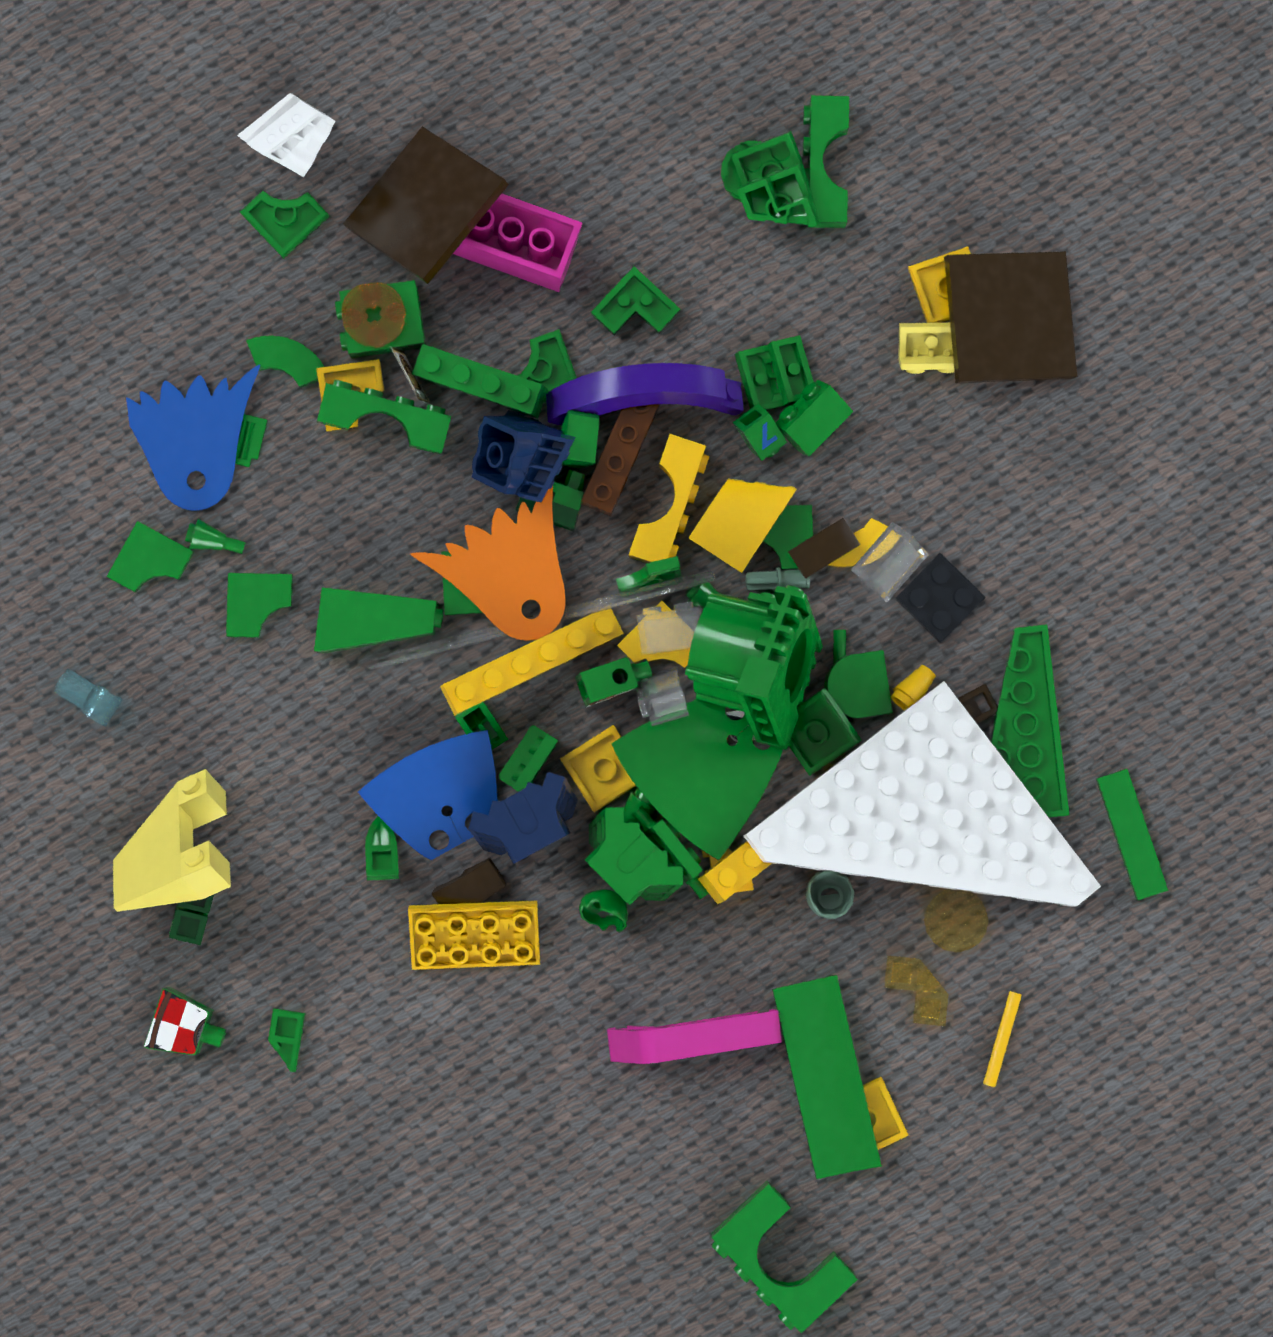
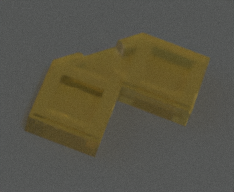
M887 955L884 988L915 991L913 1023L946 1026L948 993L919 958Z

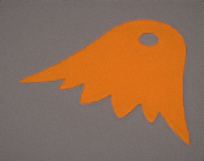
M553 486L551 489H548L542 502L536 501L532 513H530L524 501L521 503L517 515V524L502 509L497 508L492 520V535L473 525H465L468 550L457 544L446 543L445 545L451 557L425 552L410 553L418 561L432 568L451 582L498 629L510 637L525 641L537 640L553 632L563 617L566 596L553 528ZM535 600L539 603L541 611L538 617L528 619L522 614L524 602Z

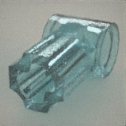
M67 669L60 677L54 690L59 696L82 709V713L105 727L123 701L121 697L108 692L107 688L93 684L71 669Z

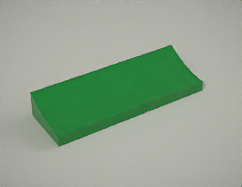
M837 975L772 989L776 1009L779 1012L780 1026L816 1179L882 1167Z

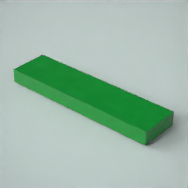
M1128 769L1096 778L1136 900L1168 891Z

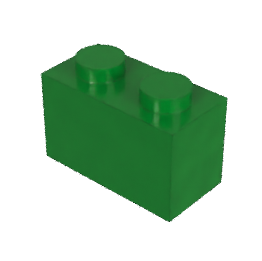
M820 380L806 386L801 393L802 396L793 405L786 407L780 413L779 420L776 422L781 433L797 451L808 457L853 412L831 385Z

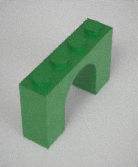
M767 1180L711 1233L714 1240L711 1245L723 1259L729 1256L737 1264L733 1269L746 1283L750 1279L759 1288L756 1294L768 1307L773 1303L781 1311L778 1317L790 1330L796 1327L802 1333L858 1279L856 1274L834 1251L810 1274L797 1281H779L764 1272L757 1259L759 1242L764 1233L791 1208L790 1204Z

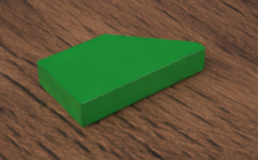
M273 1008L268 1041L283 1059L290 1072H296L306 1013Z

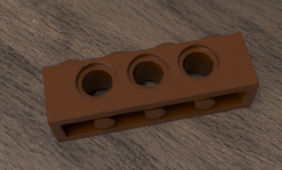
M661 404L621 409L583 495L582 505L609 517L612 516Z

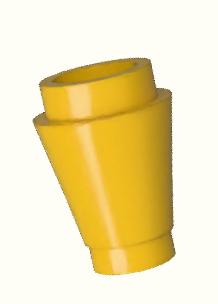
M920 665L918 669L893 688L892 701L905 711L926 695L936 675L925 665Z

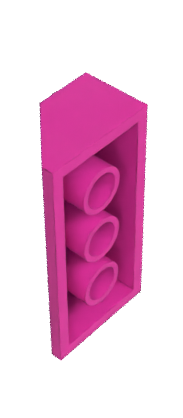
M501 194L453 254L560 292L572 260L582 222Z

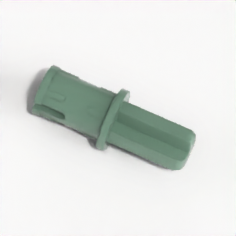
M776 567L775 571L747 572L745 583L749 591L775 590L777 586L786 587L788 585L809 589L810 577L805 579L800 570H781L780 567Z

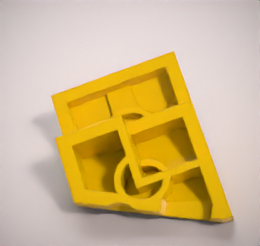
M728 478L694 528L689 539L742 573L797 489L793 486L767 485L762 482L750 483L744 480Z

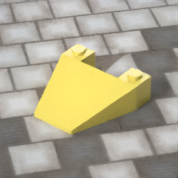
M206 769L178 781L113 859L114 909L117 912L201 900L231 887L230 862L209 840L193 847V829L227 815L226 791Z

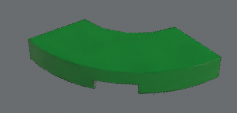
M260 336L246 340L256 366L260 364L259 371L267 369L284 371L294 378L300 388L318 381L316 368L324 367V365L310 349L301 343L280 336Z

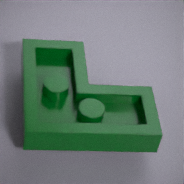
M633 267L591 311V315L614 336L635 313L660 334L681 309L636 267Z

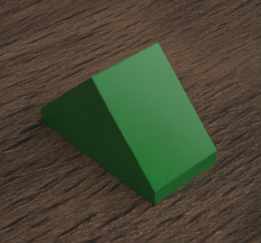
M568 410L561 428L562 434L576 438L569 449L570 454L563 461L562 466L581 469L595 464L599 415Z
M485 701L454 716L466 735L488 730L492 750L509 740Z

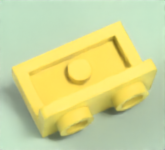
M950 322L899 323L898 361L901 370H906V372L912 374L923 373L925 370L954 373Z

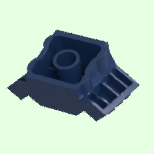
M508 410L504 416H484L478 430L479 443L477 453L472 461V478L504 494L517 495L524 499L542 502L548 489L552 488L555 476L560 473L563 461L568 458L570 454L569 449L576 437L562 434V430L548 427L538 419L524 417L525 414Z
M547 772L543 786L527 782L526 788L500 802L492 801L489 815L473 811L468 829L483 850L498 855L507 853L514 864L571 833L565 821L573 817L578 799L565 777Z

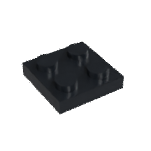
M939 553L895 600L941 643L986 597Z

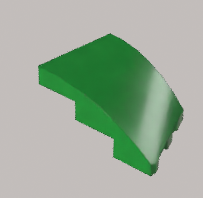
M791 131L731 154L742 186L737 191L749 220H769L782 224L795 223L808 225V227H815L819 224L808 178Z

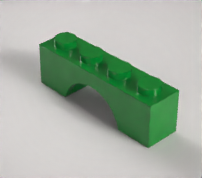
M811 95L809 105H804L803 125H809V137H803L802 149L803 156H808V168L804 169L819 221L817 226L811 228H845L847 224L848 190L837 186L828 177L823 165V154L830 143L837 138L847 135L849 129V96Z
M425 344L421 346L412 373L422 380L482 398L537 419L548 388L540 383Z
M334 380L333 385L326 383L317 423L348 431L351 425L360 417L371 413H382L393 417L403 426L408 436L409 447L439 455L442 454L451 416L445 415L446 409L427 404L426 409L414 406V400L396 396L395 401L383 398V392L370 388H365L364 393L352 390L353 384L340 380Z

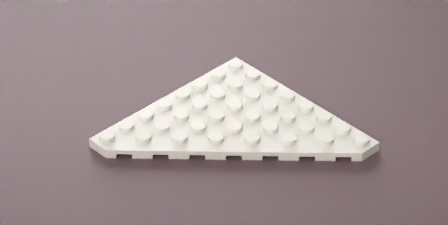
M945 681L937 685L744 835V838L763 862L792 865L800 868L834 871L842 874L924 884L932 887L972 891L973 893L1013 897L1035 902L1055 903L1070 907L1078 906L1101 887Z

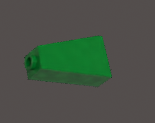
M322 587L314 651L317 653H329L435 635V629L442 627L443 609H438L439 603L434 600Z

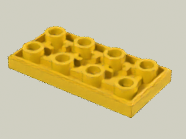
M537 900L409 905L408 907L412 970L540 965Z

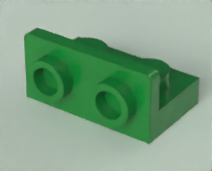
M532 725L499 774V779L518 792L526 788L527 782L533 783L559 741L535 725Z

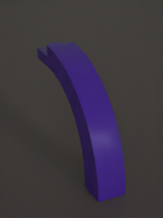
M649 363L616 367L581 376L546 393L548 422L560 426L563 425L568 410L600 416L612 411L636 406L681 404L704 407L734 416L744 411L741 382L725 378L724 370L694 364Z

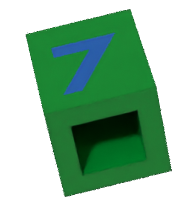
M759 404L732 422L748 448L761 461L777 454L780 447L787 443L771 415Z

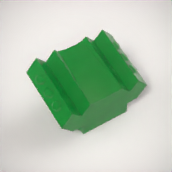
M605 807L589 824V844L595 850L584 860L629 905L639 896L645 901H665L683 885V866H668V850H660L640 830V823H624V807Z

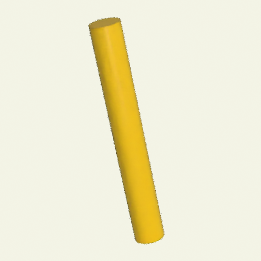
M1009 991L983 1081L985 1085L996 1087L1022 994Z

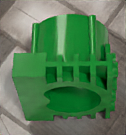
M791 585L786 587L777 586L774 595L767 592H761L760 594L750 592L748 600L721 593H710L708 602L701 613L693 635L688 666L685 670V675L688 676L689 680L693 681V689L697 700L744 712L756 742L784 750L788 748L799 717L796 708L799 703L803 702V693L811 680V669H815L817 664L814 654L815 652L820 653L823 647L807 595L800 588Z

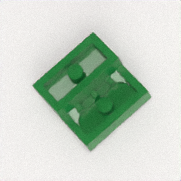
M800 335L772 341L768 345L738 351L734 354L750 409L757 404L766 411L793 404L802 396L801 393L804 388L814 382Z

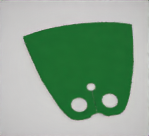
M697 699L665 712L611 743L625 771L653 807L691 843L717 860L727 851L756 808L775 771L783 750L773 746L766 750L756 748L752 740L753 732L745 714L740 720H731L725 713V707ZM729 735L737 736L738 742L736 745L730 746L727 743Z

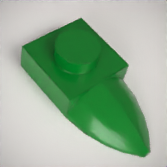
M379 816L372 822L366 836L367 881L399 879L396 836L393 830Z

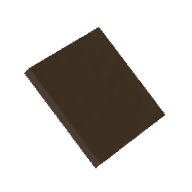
M422 126L343 225L419 279L429 284L509 184L504 178Z
M1066 251L955 254L944 257L956 384L1072 379L1078 377Z

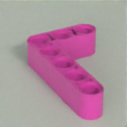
M771 1009L769 1012L758 1013V1011L657 1027L627 1026V1028L615 1029V1027L607 1029L610 1061L622 1063H659L782 1042L779 1012L777 1009Z

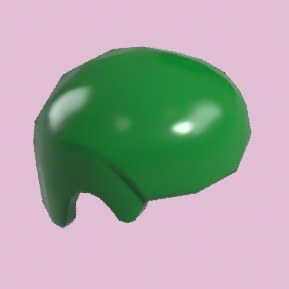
M608 889L595 890L587 893L581 899L579 905L580 916L587 923L599 926L602 931H605L611 925H615L618 933L627 927V903L615 891ZM601 911L609 913L605 918H601L598 915Z

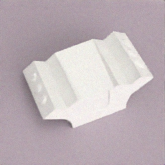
M289 93L237 136L262 155L304 177L312 166L322 144L329 136L335 120Z

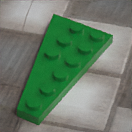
M1046 624L1018 627L1013 630L990 742L1048 818L1068 816L1069 806L1048 626Z

